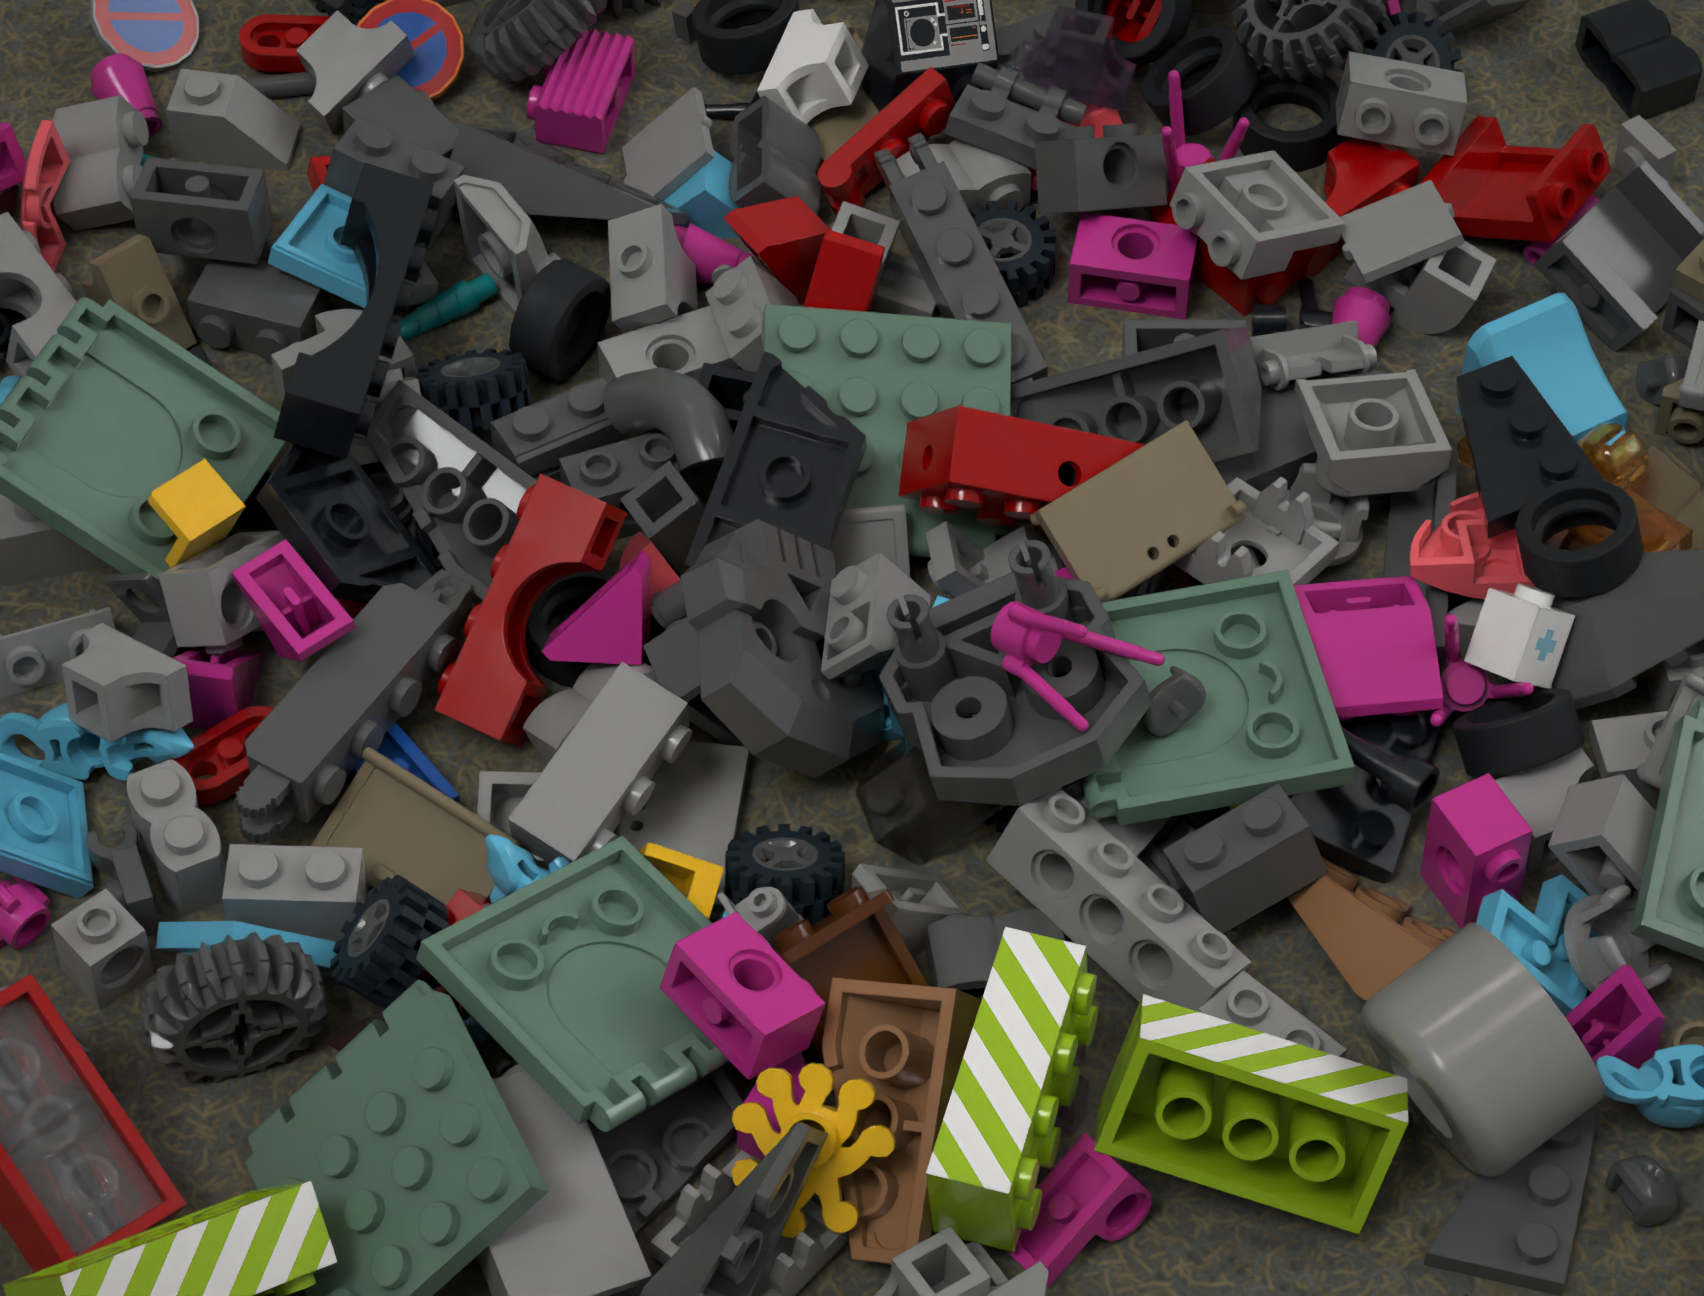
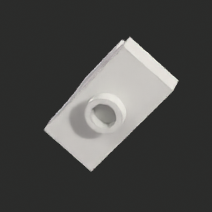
M814 9L793 12L757 92L760 97L765 95L789 113L808 124L811 119L825 110L851 105L869 64L844 22L822 25Z

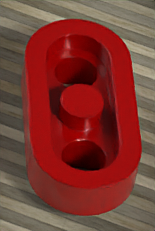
M264 14L248 20L239 32L241 55L244 62L248 66L260 71L307 72L296 50L330 16Z
M268 706L244 708L191 739L194 749L188 754L179 758H172L184 767L192 778L196 789L198 805L218 803L239 791V786H244L243 781L250 775L245 740L274 708ZM203 775H213V777L208 779H197Z

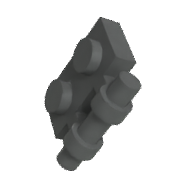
M979 63L973 74L971 85L967 84L950 113L944 133L1036 169L1035 142L1059 140L1058 128L1080 127L1088 105L1068 98L1069 91L1051 85L1049 90L1019 79L1020 72L1005 66H1002L999 71Z

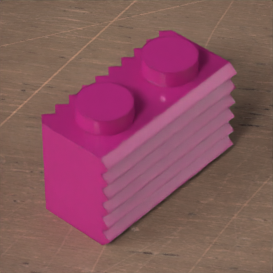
M593 29L591 31L586 30L583 33V38L576 40L569 47L568 52H563L559 55L552 65L547 64L544 66L545 82L543 86L534 85L532 87L527 104V117L535 121L536 140L540 142L604 154L619 113L622 110V105H624L625 98L635 77L634 40L629 35L622 38L618 33L611 36L607 31L600 34L596 29Z

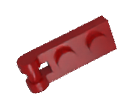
M929 67L819 167L817 172L818 181L823 191L827 194L828 203L835 215H838L843 201L864 208V196L883 180L874 159L875 152L887 148L897 159L909 152L908 138L921 133L927 141L931 136L939 134L946 128L949 115L956 103L946 78L935 69Z

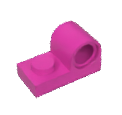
M1087 1133L1081 1136L1038 1185L1037 1189L1042 1190V1198L1032 1231L1021 1229L1015 1251H1007L1025 1270L1041 1261L1049 1271L1048 1288L1095 1234L1111 1242L1124 1238L1142 1223L1152 1205V1195L1149 1190L1113 1156L1094 1151L1095 1139Z

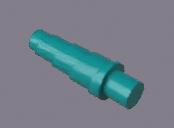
M485 273L470 282L463 279L453 284L452 288L435 296L433 300L416 308V311L408 314L405 320H397V322L402 323L401 338L405 342L435 327L439 328L454 319H460L473 311H479V304L498 294L492 277Z

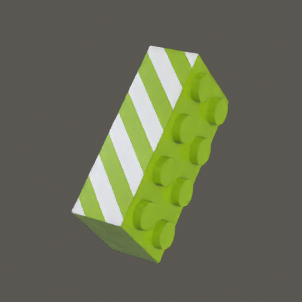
M1005 927L926 1171L933 1232L939 1233L951 1226L960 1239L1014 1252L1021 1229L1033 1230L1042 1198V1190L1035 1188L1041 1166L1051 1169L1054 1164L1061 1136V1128L1054 1126L1060 1105L1070 1107L1074 1100L1080 1074V1067L1073 1065L1078 1045L1089 1047L1098 1018V1006L1092 1005L1097 976L1087 971L1086 946Z
M1143 994L1098 1104L1094 1151L1360 1234L1408 1125L1407 1078Z
M306 1181L242 1193L2 1285L6 1296H265L274 1293L275 1296H284L316 1284L313 1272L337 1263V1259L312 1182Z

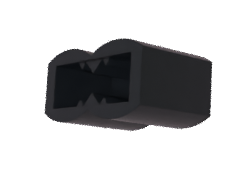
M1627 0L1581 16L1575 43L1577 51L1593 75L1602 82H1605L1611 97L1630 119L1637 115L1646 118L1695 100L1699 80L1702 75V65L1699 56L1694 49L1687 47L1682 40L1671 34V26L1667 16L1662 10L1656 9L1649 0Z

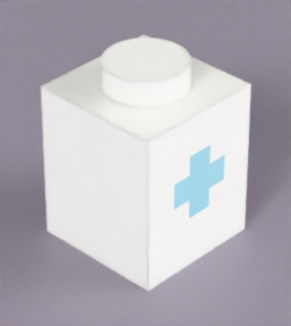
M1518 583L1515 593L1489 588L1464 661L1515 682H1529L1534 686L1550 689L1575 615L1552 607L1555 595L1529 585Z

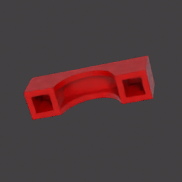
M1350 137L1327 154L1323 190L1327 197L1325 203L1340 217L1414 187L1418 182L1420 162L1399 146ZM1199 237L1195 277L1245 317L1253 311L1255 303L1274 304L1284 295L1289 286L1306 275L1315 276L1320 273L1332 257L1343 251L1342 246L1344 242L1340 237L1337 243L1294 251L1285 271L1241 280L1226 266H1217L1211 260L1208 245Z
M540 473L536 484L530 486L525 491L517 509L519 522L509 544L502 546L493 560L490 572L493 580L483 602L478 603L467 618L464 627L466 640L456 661L447 666L438 684V695L440 698L434 709L435 711L499 741L519 747L523 746L527 738V734L523 729L524 723L533 710L544 701L548 692L547 686L532 668L526 650L525 634L531 610L540 595L557 580L578 572L602 571L627 516V512Z

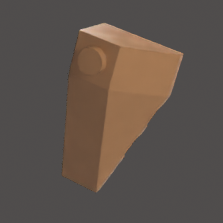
M1323 857L1322 860L1327 874L1287 896L1351 989L1365 1001L1456 933L1448 927H1442L1440 931L1420 920L1407 917L1412 906L1394 896L1388 897L1379 891L1361 885L1355 890L1354 887L1359 879L1357 875Z
M832 978L822 1051L824 1065L831 1070L834 1077L835 1108L838 1109L839 1106L838 1096L841 1086L850 1079L863 1078L872 1083L876 1090L875 1102L868 1108L859 1111L854 1132L843 1146H852L858 1140L862 1131L872 1125L888 1127L897 1139L896 1149L888 1157L871 1156L864 1165L852 1174L840 1178L843 1201H849L857 1205L860 1212L858 1224L848 1231L851 1258L853 1260L891 1265L892 1258L930 1238L933 1226L926 1171L980 1007L981 999L954 988Z

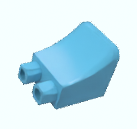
M1565 293L1553 294L1491 321L1474 332L1466 345L1462 375L1513 356L1591 462L1595 461L1603 472L1613 479L1626 473L1635 462L1638 450L1629 434L1625 431L1628 412L1599 365L1585 333L1578 309ZM1458 403V404H1457V412L1461 415L1460 407H1459V403Z

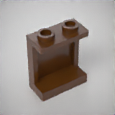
M862 885L854 887L826 904L831 915L811 926L807 919H803L771 938L776 946L774 951L801 979L807 981L813 987L816 994L826 1003L809 1048H807L814 1063L824 1065L822 1041L832 978L928 986L885 909V906L894 901L888 888L866 893ZM833 1088V1090L831 1091V1093H832L833 1097L835 1098L834 1088Z

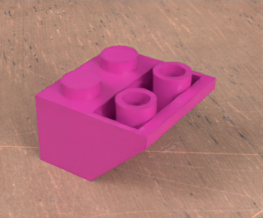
M1400 576L1293 585L1339 721H1348L1357 716L1380 714L1408 716L1418 711L1443 708V691L1431 609L1415 578Z

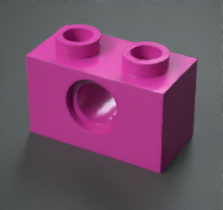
M1081 212L1069 266L1068 303L1186 319L1196 273L1199 236L1193 233L1191 229H1182L1175 224Z
M1489 773L1432 798L1420 875L1460 929L1470 922L1476 923L1482 899L1486 895L1503 889L1519 902L1533 830Z
M737 912L675 942L659 987L747 1080L809 1048L826 1004L816 994L813 987L807 981L801 979L771 948L768 941L762 935L756 933Z

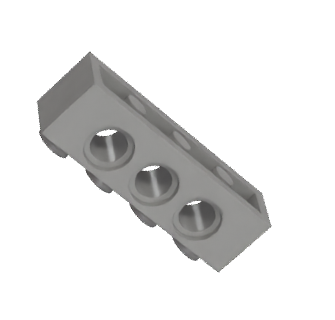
M1061 788L1019 807L986 859L998 873L1036 908L1045 913L1074 943L1086 946L1087 955L1138 1002H1140L1142 995L1145 994L1198 1011L1202 1005L1242 970L1246 971L1251 964V961L1224 934L1208 923L1181 898L1176 890L1163 882L1124 843L1118 841L1084 810L1076 799L1070 797Z

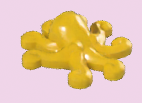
M812 1062L803 1067L798 1076L799 1083L805 1090L800 1104H797L793 1094L794 1083L792 1075L784 1068L770 1067L759 1074L756 1084L760 1093L768 1098H772L774 1112L781 1132H777L773 1128L767 1109L759 1102L750 1101L737 1106L733 1111L732 1122L735 1129L744 1133H752L758 1148L764 1156L779 1143L797 1122L812 1126L828 1134L781 1235L794 1238L805 1231L808 1223L801 1209L815 1194L819 1196L822 1205V1217L825 1225L831 1231L837 1233L850 1231L858 1224L860 1212L857 1205L842 1200L840 1177L852 1174L864 1165L871 1156L888 1157L896 1149L897 1139L892 1130L884 1125L870 1126L862 1131L858 1140L852 1146H843L854 1132L859 1111L868 1108L875 1102L876 1090L874 1085L863 1078L850 1079L841 1086L838 1096V1109L824 1104L826 1098L833 1090L834 1077L828 1067ZM753 1158L736 1161L731 1171L734 1184L738 1186L760 1162Z

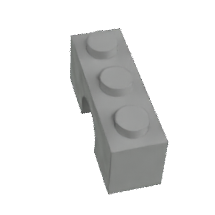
M5 212L0 215V308L15 310L28 318L12 325L6 363L21 378L22 376H27L26 370L51 336L58 334L57 328L77 301L74 299L72 288L67 279L60 273L55 274L41 256L39 245L34 236L27 230L22 231L12 216Z

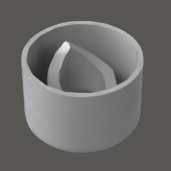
M1468 923L1364 1003L1361 1013L1363 1030L1385 1071L1407 1078L1409 1105L1436 1138L1463 1165L1476 1174L1485 1177H1496L1505 1173L1605 1096L1602 1079L1592 1058L1558 1006L1520 960L1493 934L1476 923Z

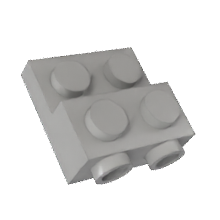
M1274 150L1185 167L1170 202L1173 218L1177 225L1182 229H1191L1193 233L1208 245L1211 260L1217 266H1226L1241 280L1285 271L1294 251L1337 243L1346 225Z

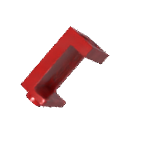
M1477 116L1459 136L1454 155H1443L1419 184L1432 180L1443 202L1452 204L1455 212L1453 219L1462 236L1553 242L1612 169L1594 124H1582L1562 149L1507 146L1497 118Z

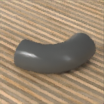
M664 367L624 374L611 380L606 385L603 394L604 408L608 419L619 432L629 437H637L651 430H661L671 441L676 454L679 472L682 476L699 477L719 473L734 432L723 406L699 380Z

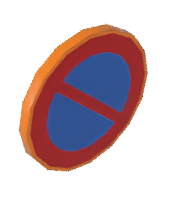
M387 0L374 6L359 21L357 26L373 29L385 25L390 20L395 23L408 36L415 54L395 75L400 76L416 91H424L431 100L441 97L458 79L465 60L464 37L454 16L439 3L432 0Z

